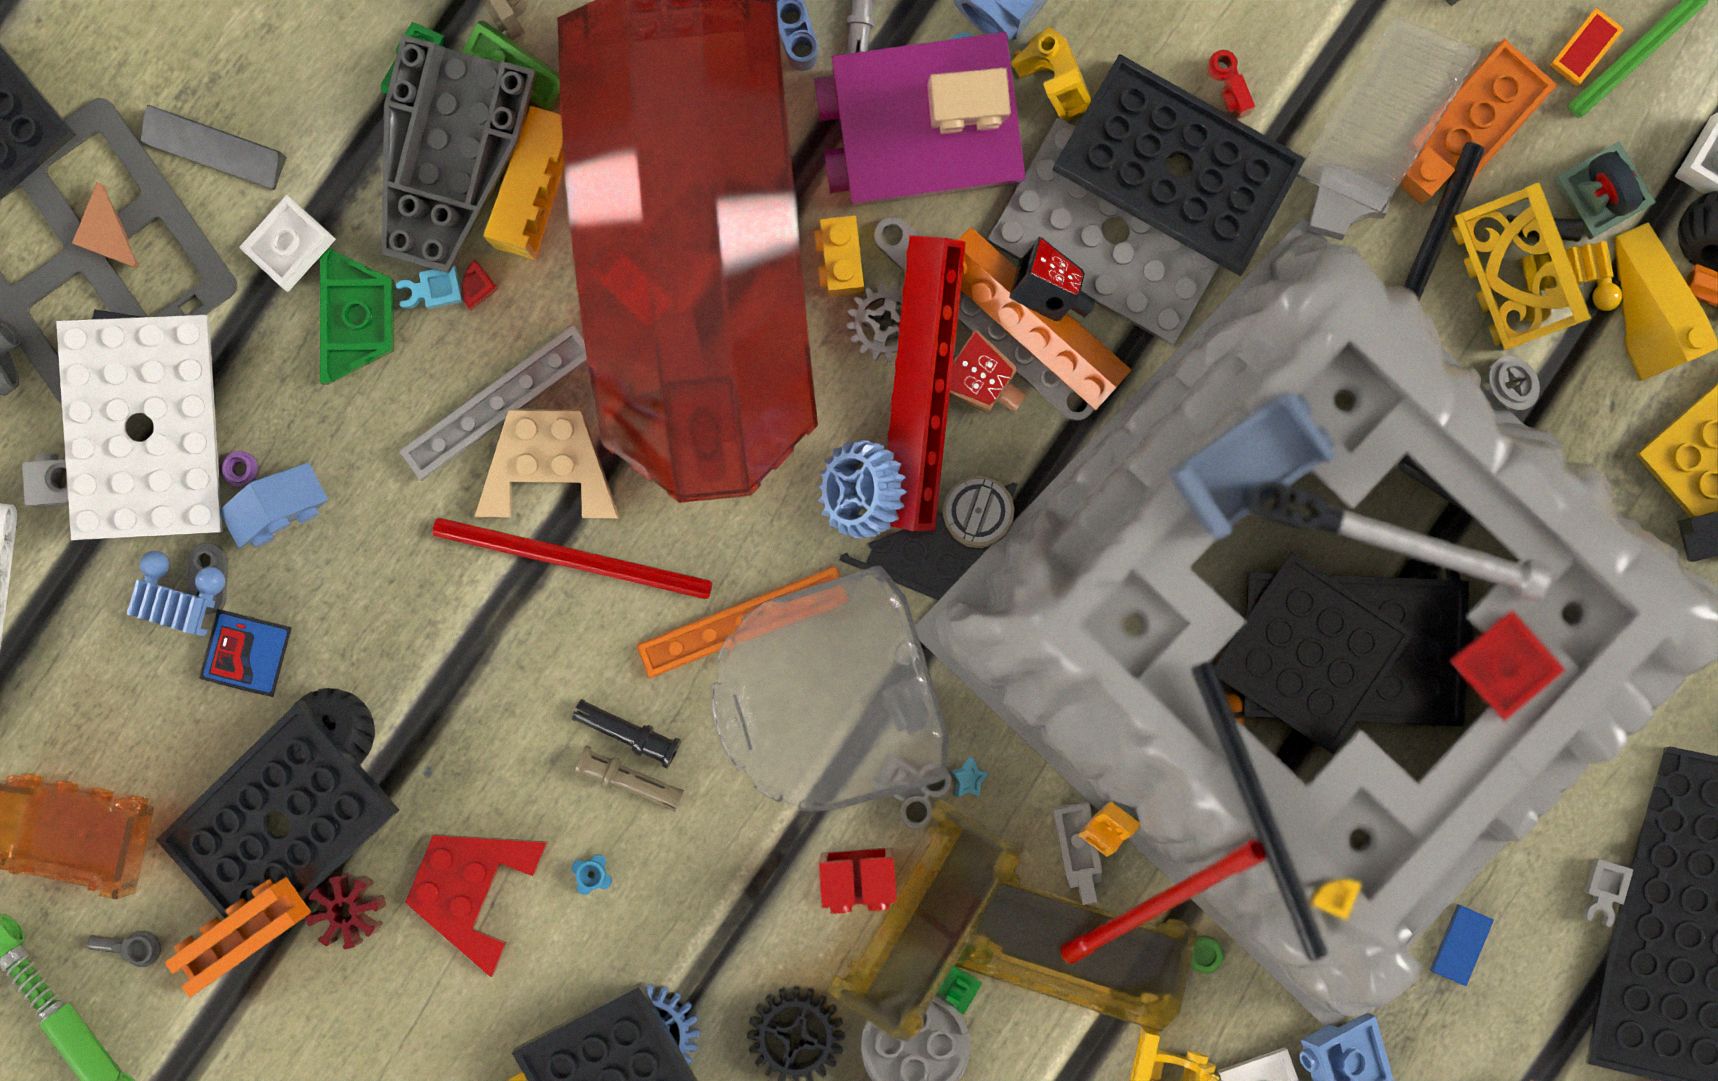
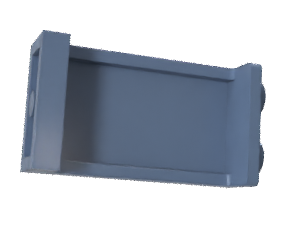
M1281 392L1167 472L1210 537L1222 539L1233 531L1230 526L1250 513L1245 506L1244 496L1252 484L1261 481H1275L1289 486L1320 463L1331 462L1336 458L1331 450L1334 446L1331 437L1322 427H1316L1309 416L1313 413L1312 409L1302 395H1295L1293 392ZM1264 488L1260 492L1258 497L1260 505L1274 496L1271 490Z

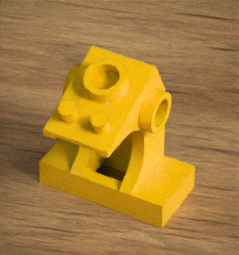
M1048 26L1043 32L1035 34L1023 51L1018 49L1014 52L1013 56L1015 58L1011 61V64L1020 79L1043 70L1051 71L1055 74L1053 79L1044 82L1043 85L1060 119L1068 122L1084 115L1092 98L1067 40L1052 27Z
M1141 1027L1129 1081H1163L1160 1079L1164 1062L1184 1067L1181 1081H1219V1076L1214 1075L1216 1065L1208 1062L1209 1057L1207 1055L1187 1051L1186 1056L1159 1050L1157 1048L1160 1035L1157 1031Z

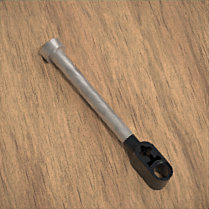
M1256 482L1247 489L1244 496L1247 510L1257 517L1298 529L1318 527L1514 588L1515 597L1533 603H1538L1543 598L1549 585L1550 567L1548 565L1532 560H1526L1522 566L1327 506L1319 495L1279 482ZM1264 488L1271 490L1274 495V504L1269 510H1264L1258 501L1259 494ZM1288 503L1292 505H1305V508L1311 510L1310 516L1303 517L1301 512L1286 510Z

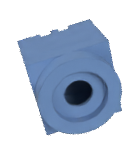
M1047 0L953 1L959 11L983 33L987 35L1007 32V40L1009 42L1012 38L1015 40L1018 38Z

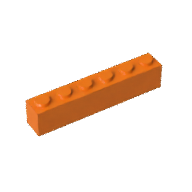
M972 227L957 239L966 241L961 291L1096 410L1130 373L1131 369L1068 313L1060 321H1053L1009 298L1017 267Z

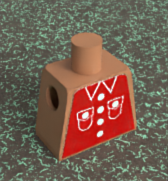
M974 330L953 361L949 397L989 414L997 401L1016 412L1027 394L1009 383L1018 368L980 332Z

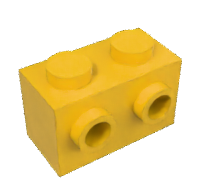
M856 215L820 219L821 230H814L816 252L824 251L825 265L818 266L820 287H828L829 297L864 293Z

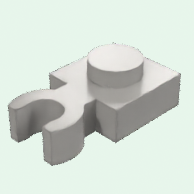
M1594 858L1584 891L1594 895L1593 901L1585 906L1583 919L1592 921L1594 913L1601 909L1604 914L1601 924L1611 927L1615 920V913L1612 909L1613 901L1624 905L1633 869Z

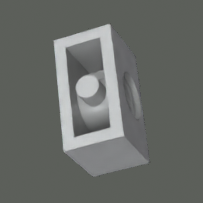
M57 454L35 455V462H22L25 506L41 508L69 505L68 487L63 488L60 483V477L66 471V459L58 460Z

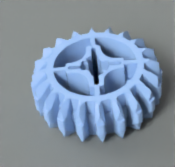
M868 440L850 441L843 443L842 447L833 449V457L824 459L827 469L819 472L823 477V483L816 486L822 490V497L817 501L825 504L822 515L830 517L829 526L838 528L839 533L850 535L854 538L875 537L880 535V532L890 529V522L899 519L896 510L905 507L900 501V496L907 493V491L901 488V482L906 477L898 474L901 463L893 461L894 453L885 450L884 445L869 442ZM863 462V467L856 470L855 468ZM861 509H867L863 516L859 515Z

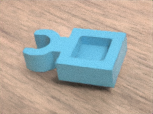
M456 266L452 267L450 273L436 269L419 272L421 283L415 284L409 280H402L396 283L398 290L411 289L412 296L409 300L399 302L400 306L404 309L416 307L421 300H425L428 309L464 302Z

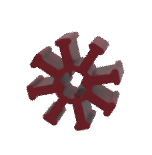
M342 873L329 878L334 894L327 890L326 885L312 891L309 899L321 903L327 907V910L321 912L315 910L305 917L307 926L310 927L324 920H329L331 923L324 935L318 938L320 943L328 946L338 940L337 935L342 929L345 943L343 949H350L363 942L358 928L366 932L365 935L367 937L379 931L383 924L382 921L377 922L366 915L365 911L373 910L376 912L386 906L385 897L380 895L373 900L365 902L361 899L367 888L374 884L372 879L367 876L356 879L354 881L356 885L350 892L347 879L349 873ZM348 903L350 905L348 912L351 915L344 918L342 916L344 909L340 906Z

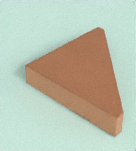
M97 182L72 243L137 269L139 262L136 261L129 245L127 234L118 213L114 210L107 193V188Z

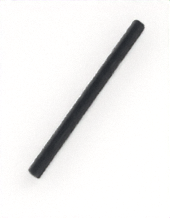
M1210 661L1197 664L1192 667L1191 672L1259 841L1263 845L1267 861L1306 958L1311 962L1323 959L1328 955V949L1214 666Z

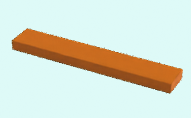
M834 566L637 644L636 647L648 677L652 678L849 600L837 566Z

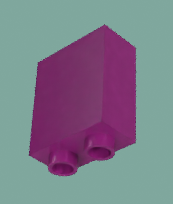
M1007 32L832 56L833 75L814 78L820 121L839 119L843 148L824 150L830 194L849 191L851 207L1016 185L1026 179ZM1006 68L1010 115L1005 122L999 125L998 129L977 130V124L964 125L965 128H962V132L940 134V128L931 129L928 81L931 75Z

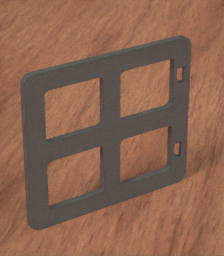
M96 98L66 118V123L75 132L76 136L6 195L8 196L16 189L23 187L63 244L61 253L15 285H10L0 271V319L9 322L17 331L20 337L19 346L61 404L59 355L31 316L30 309L33 305L77 274L83 273L110 312L149 317L110 263L108 257L72 243L81 220L48 174V168L53 163L97 133L103 134L142 191L138 199L118 212V216L127 234V239L154 220L162 219L202 276V281L199 285L153 317L185 316L180 307L195 296L203 305L187 316L206 315L231 298L237 290V280L118 110L111 102L104 98Z

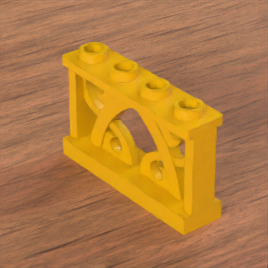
M1539 182L1455 215L1457 224L1452 225V230L1458 245H1466L1470 257L1465 258L1464 262L1470 278L1477 277L1482 291L1476 292L1483 312L1489 310L1495 324L1490 325L1489 329L1496 346L1502 344L1504 350H1509L1591 320L1544 191ZM1529 199L1532 205L1518 215L1511 223L1498 212L1500 209ZM1486 217L1498 220L1505 229L1501 236L1492 228H1484L1489 231L1490 238L1487 242L1478 241L1474 235L1476 223ZM1522 230L1527 238L1529 232L1537 231L1540 238L1537 244L1530 246L1524 243L1518 234ZM1512 241L1521 250L1530 254L1542 255L1550 253L1552 261L1543 265L1534 277L1532 284L1533 294L1518 290L1498 277L1502 260ZM1478 251L1484 253L1491 252L1486 272ZM1545 276H1553L1557 281L1556 287L1554 289H1547L1545 287L1547 296H1540L1541 280ZM1493 290L1510 299L1500 309ZM1527 306L1534 307L1535 318L1528 330L1517 332L1509 327L1507 315L1510 311H1518L1520 313V321H1522L1527 314ZM1570 307L1573 316L1541 327L1542 308L1561 309Z

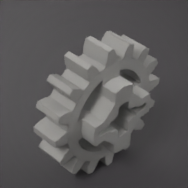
M882 283L879 284L878 293H873L870 288H866L865 300L857 296L854 298V303L858 309H848L847 315L855 319V322L846 324L848 331H856V334L850 341L852 344L862 343L859 351L861 355L870 350L873 352L872 361L876 362L879 355L884 354L887 363L892 360V354L897 353L898 343L892 346L885 345L887 340L896 335L899 336L898 327L901 318L896 308L897 304L902 307L903 295H898V285L894 284L891 291L886 292ZM885 300L884 305L874 311L867 309L871 304ZM884 315L890 316V323L895 326H888L886 331H881L880 324L875 322L876 319L882 320ZM861 324L870 327L874 334L873 343L864 335Z

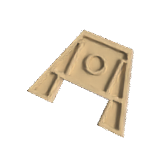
M582 409L508 410L474 517H511L512 482L581 483L582 518L619 517Z

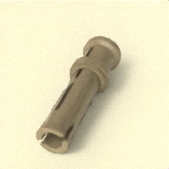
M586 745L573 775L579 777L582 774L601 782L602 787L606 789L607 787L611 788L614 786L662 805L674 812L676 811L684 790L621 765L622 762L619 761V758L613 757L609 759L592 752L590 746Z

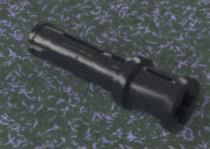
M583 699L578 702L576 708L588 713L589 716L579 711H574L572 715L573 721L582 723L632 746V751L635 752V755H647L660 761L663 768L668 769L679 749L681 739H669L656 733L650 725H643L641 728Z

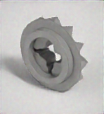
M1504 356L1496 360L1488 368L1490 373L1485 379L1491 387L1488 395H1495L1498 399L1497 406H1506L1509 412L1517 410L1524 411L1535 404L1539 397L1540 384L1535 371L1527 362L1515 356ZM1508 381L1520 382V384L1516 385V388L1508 389L1505 386Z

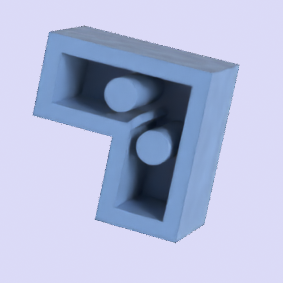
M308 462L249 483L220 509V514L238 548L253 544L254 548H258L271 542L274 539L273 534L289 527V522L298 519L299 523L302 524L319 515L318 509L328 501V498Z

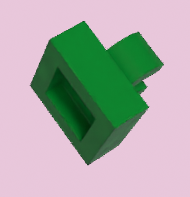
M950 963L933 994L944 998L964 1015L982 985V981Z

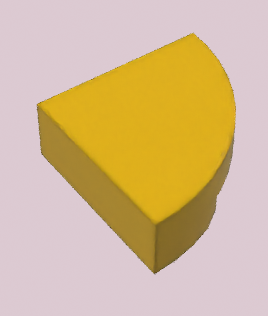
M1352 879L1328 881L1313 892L1308 902L1314 907L1347 920L1362 883Z

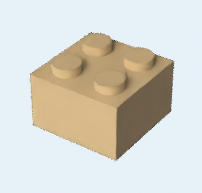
M1006 68L930 76L928 96L931 129L940 128V134L962 132V128H965L964 125L977 124V130L998 129L999 125L1005 122L1010 115Z

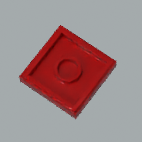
M1513 610L1506 613L1450 660L1453 666L1504 722L1566 671Z

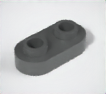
M202 543L195 546L189 554L187 593L199 595V590L195 585V578L198 572L205 568L201 564V559L205 554H208L211 557V563L208 567L219 569L225 577L223 590L213 597V601H215L214 608H206L205 615L216 614L217 608L223 609L227 601L228 557L225 550L219 545Z

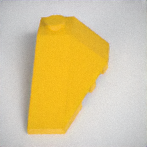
M1649 222L1614 237L1618 280L1621 281L1623 298L1621 312L1625 317L1626 336H1624L1625 349L1639 380H1645L1718 349V340L1707 315Z

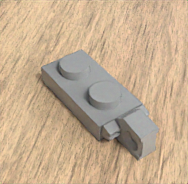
M1089 801L1052 807L1065 876L1069 887L1078 886L1081 904L1095 903L1097 898L1094 883L1102 882L1101 873H1103L1099 851L1078 836L1081 829L1092 818Z

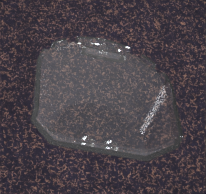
M881 565L767 601L741 619L742 623L733 635L726 638L716 661L720 663L717 682L712 683L714 721L721 743L738 771L743 769L756 783L754 788L776 802L784 801L798 806L800 810L830 811L927 786L946 779L948 732L907 598Z

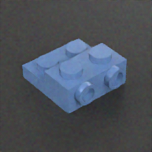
M1365 1013L1339 1028L1329 1024L1301 1039L1304 1050L1300 1052L1299 1058L1303 1067L1311 1073L1313 1081H1394L1375 1015Z

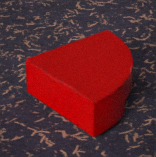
M474 259L465 270L462 283V297L469 310H473L498 290L495 283Z

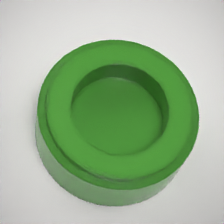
M1198 936L1192 939L1187 946L1186 959L1189 965L1197 972L1204 974L1212 973L1223 962V949L1212 937Z

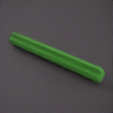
M1682 0L1577 95L1568 104L1569 111L1577 118H1582L1701 10L1708 3V0Z

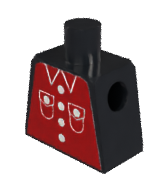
M1040 236L1020 259L1009 298L1053 321H1060L1070 309L1085 318L1091 312L1096 302L1094 298L1081 291L1085 275L1083 269Z

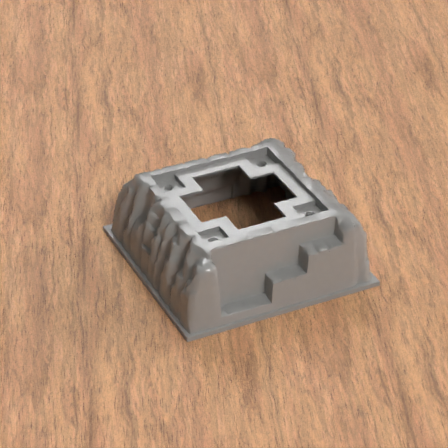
M1302 218L1013 522L1007 535L999 542L997 541L995 544H992L910 632L1098 811L1112 801L1137 820L1140 826L1134 835L1127 839L1171 881L1177 884L1224 858L1230 851L1250 840L1255 839L1259 841V838L1191 672L1193 666L1210 661L1246 621L1189 568L1216 538L1208 535L1167 472L1281 392H1293L1295 395L1300 394L1305 398L1313 412L1309 415L1317 428L1322 427L1329 434L1334 443L1331 450L1336 458L1331 462L1320 463L1311 471L1351 509L1365 497L1406 453L1519 559L1516 564L1522 566L1526 560H1532L1548 565L1550 567L1549 585L1545 595L1538 603L1517 598L1514 595V588L1497 583L1466 617L1484 633L1506 613L1513 610L1566 671L1505 722L1489 707L1418 783L1359 730L1316 777L1305 786L1235 720L1307 900H1309L1317 888L1331 880L1352 879L1362 883L1347 920L1310 905L1328 949V955L1325 958L1313 962L1306 958L1267 858L1240 874H1234L1190 899L1324 1026L1329 1024L1336 1026L1345 1015H1364L1373 1008L1384 1007L1416 983L1422 966L1407 951L1416 939L1508 841H1521L1537 825L1538 818L1543 816L1561 799V793L1574 785L1589 764L1612 762L1627 744L1628 736L1641 731L1655 716V709L1682 687L1687 676L1697 674L1718 660V585L1681 566L1675 548L1658 540L1653 533L1644 531L1636 521L1625 519L1615 510L1612 502L1610 483L1594 465L1566 462L1561 442L1551 433L1527 427L1513 413L1509 412L1505 406H1497L1498 399L1493 395H1488L1489 391L1480 384L1481 378L1477 371L1471 366L1462 367L1441 347L1438 333L1431 317L1423 313L1422 305L1412 291L1404 287L1385 288L1360 256L1356 247L1332 244L1321 234L1307 231L1309 223ZM1337 392L1348 396L1350 408L1347 412H1342L1336 408L1334 396ZM1566 604L1572 606L1575 612L1574 620L1569 625L1563 621L1561 616L1562 608ZM1127 614L1136 615L1141 622V628L1134 636L1125 634L1121 627L1122 620ZM1361 828L1365 834V842L1360 848L1352 849L1349 844V836L1354 830Z

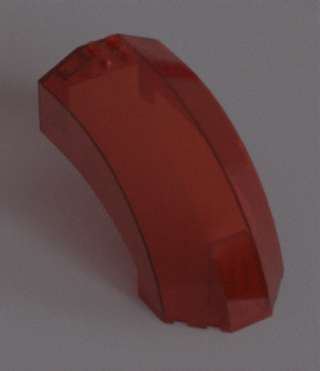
M594 0L558 17L557 27L562 139L572 250L585 350L602 445L612 454L616 453L627 461L632 469L648 481L655 482L667 491V495L678 503L752 496L761 486L760 482L771 470H776L792 454L794 446L806 434L809 436L818 426L776 0Z

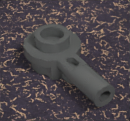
M146 930L135 932L126 939L91 935L87 942L89 950L121 953L122 959L128 960L137 967H147L155 963L161 952V944L158 938L152 932Z

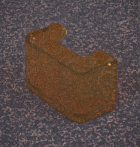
M21 773V776L7 775L6 780H0L1 870H7L10 874L15 875L26 873L87 886V890H100L99 896L112 899H120L136 893L155 808L148 805V798L135 795H127L126 798L113 797L114 791L103 788H91V792L78 790V783L64 780H56L54 785L43 782V776L32 773Z

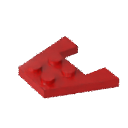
M435 834L430 840L405 903L486 974L492 977L507 942L474 929L500 864L534 876L548 841Z

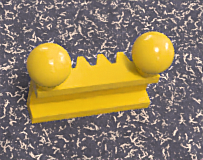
M1601 241L1595 244L1565 249L1578 285L1597 281V287L1592 295L1595 306L1603 311L1617 308L1622 301V291L1616 284L1612 283L1611 278L1614 275L1607 242ZM1550 253L1542 255L1532 254L1518 260L1519 267L1523 266L1526 281L1524 292L1533 294L1532 284L1534 277L1543 265L1552 261ZM1545 276L1541 280L1540 296H1542V291H1545V287L1547 289H1554L1556 287L1557 281L1553 276ZM1527 306L1525 319L1533 323L1535 318L1534 307ZM1542 308V323L1550 318L1552 309Z

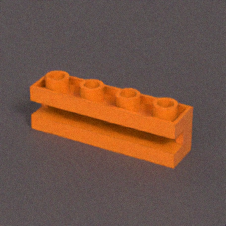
M287 877L275 884L270 879L251 891L255 897L247 903L242 898L225 910L228 915L226 919L220 921L217 916L199 929L202 936L195 940L191 935L173 947L177 954L164 963L172 974L180 969L185 972L189 981L181 987L189 998L311 913Z

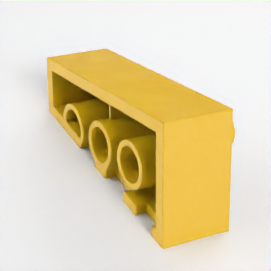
M530 106L528 114L525 116L519 143L508 162L507 172L500 186L483 235L495 249L536 261L576 129V124L571 117Z

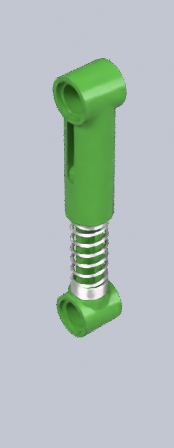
M0 914V968H2V971L7 970L6 976H12V984H18V992H24V1000H30L31 1002L30 1008H36V1016L41 1020L38 1026L80 1081H135L129 1074L120 1070L72 1004H65L63 1000L56 998L58 993L53 994L50 990L52 985L47 986L44 982L46 977L41 978L38 974L40 970L36 971L32 966L34 962L30 963L26 958L29 954L22 948V944L25 941L22 929L10 916Z

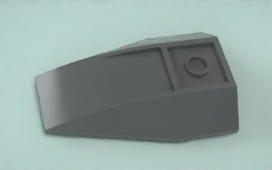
M402 34L384 104L381 254L450 273L519 143L537 74L536 70L503 61L500 63Z

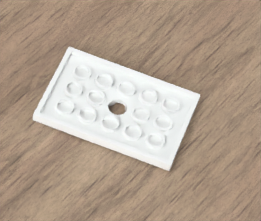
M192 315L56 321L71 540L223 532L222 516L220 514L221 498L209 316ZM136 413L146 414L154 424L153 434L142 442L132 440L127 435L125 429L128 418Z

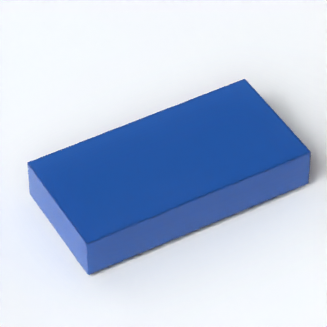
M1457 904L1430 971L1467 986L1494 919Z

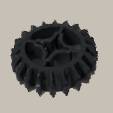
M794 985L793 996L788 997L785 987L779 988L781 1000L777 1001L775 996L769 993L766 995V1000L770 1008L758 1003L756 1011L762 1018L757 1016L750 1017L749 1024L759 1028V1030L747 1032L748 1039L758 1040L757 1043L749 1046V1052L751 1054L762 1052L756 1059L755 1064L757 1067L764 1065L766 1062L770 1064L765 1072L767 1077L772 1076L775 1070L780 1071L778 1081H785L786 1074L793 1075L792 1081H799V1075L802 1074L805 1075L806 1081H813V1070L822 1078L826 1076L827 1072L823 1063L830 1067L836 1066L837 1061L830 1053L842 1054L843 1047L834 1042L845 1039V1032L834 1030V1028L840 1027L843 1024V1018L835 1017L831 1019L830 1016L837 1011V1006L832 1004L824 1009L822 1006L827 1000L825 994L820 995L817 1001L812 1000L814 995V988L812 987L808 988L806 997L799 996V985ZM800 1007L792 1021H771L772 1017L781 1010ZM810 1011L816 1014L822 1021L827 1039L818 1037V1033L809 1029L807 1020ZM800 1019H802L801 1036L805 1037V1040L802 1041L799 1038V1043H795L793 1050L790 1051L792 1041L791 1035L787 1031L790 1029L793 1032L794 1027L797 1028ZM766 1031L773 1033L774 1037L784 1043L785 1053L783 1059L779 1058L771 1050L767 1041ZM815 1048L821 1050L817 1056L809 1061L793 1063L795 1056L800 1050H815Z

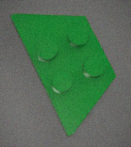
M330 248L320 256V384L329 385L394 352V280Z

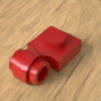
M1219 50L1209 59L1207 71L1214 80L1224 81L1223 103L1227 111H1233L1235 118L1238 120L1250 115L1256 106L1243 75L1238 73L1236 56L1231 51ZM1218 62L1224 63L1227 69L1220 68Z

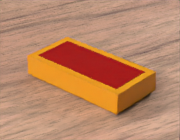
M1596 7L1549 66L1573 85L1579 86L1624 31V28Z

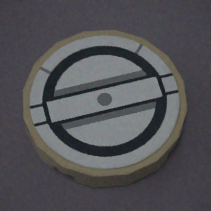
M976 475L962 479L951 487L944 499L943 517L946 528L955 540L967 547L984 548L995 544L1007 535L1013 525L1015 508L1011 494L1003 484L991 477Z

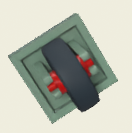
M1620 141L1554 178L1575 217L1582 219L1583 230L1589 240L1656 203Z

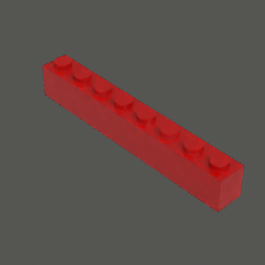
M909 235L906 252L905 282L902 289L901 320L898 327L899 339L897 357L895 359L894 387L891 396L890 426L887 433V450L894 453L893 461L901 463L898 474L906 477L901 482V488L907 491V493L900 496V501L905 507L896 510L899 519L890 522V527L912 531H934L936 528L966 241Z

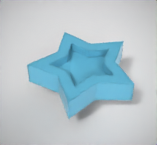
M968 757L962 768L950 771L956 781L954 796L959 798L970 792L980 797L981 783L989 773L978 769L972 757Z

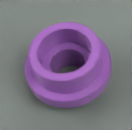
M234 451L224 458L221 465V473L229 484L243 487L255 480L258 474V464L251 454L244 451ZM243 462L246 466V471L243 475L238 476L235 468L237 464Z

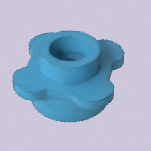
M596 854L590 860H576L572 864L571 870L576 874L577 890L580 894L587 895L591 890L597 888L607 889L610 887L612 878L607 875L605 869L607 861L603 855ZM590 871H593L595 873L594 878H590L588 876V873Z

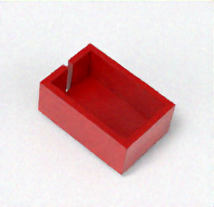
M892 847L821 852L819 858V877L822 908H830L831 914H843L853 912L852 907L856 905H867L868 911H882L890 909L889 903H897Z

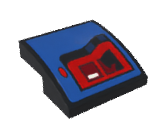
M217 608L198 678L273 697L292 627Z

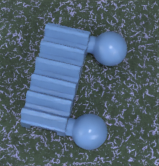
M150 551L144 554L140 560V570L144 577L143 580H136L127 615L149 620L150 622L181 630L182 632L206 636L207 629L201 628L206 608H214L215 601H213V597L220 593L225 586L223 573L215 567H206L200 570L195 578V585L199 590V595L196 596L157 584L158 579L167 574L170 565L169 560L160 551Z

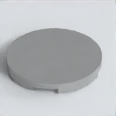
M900 992L882 1001L871 1012L864 1025L861 1038V1054L864 1067L872 1081H959L967 1068L970 1057V1038L967 1025L959 1011L939 995L925 992Z

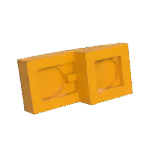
M1111 801L1091 818L1081 829L1078 836L1107 857L1115 853L1124 840L1134 835L1140 823Z

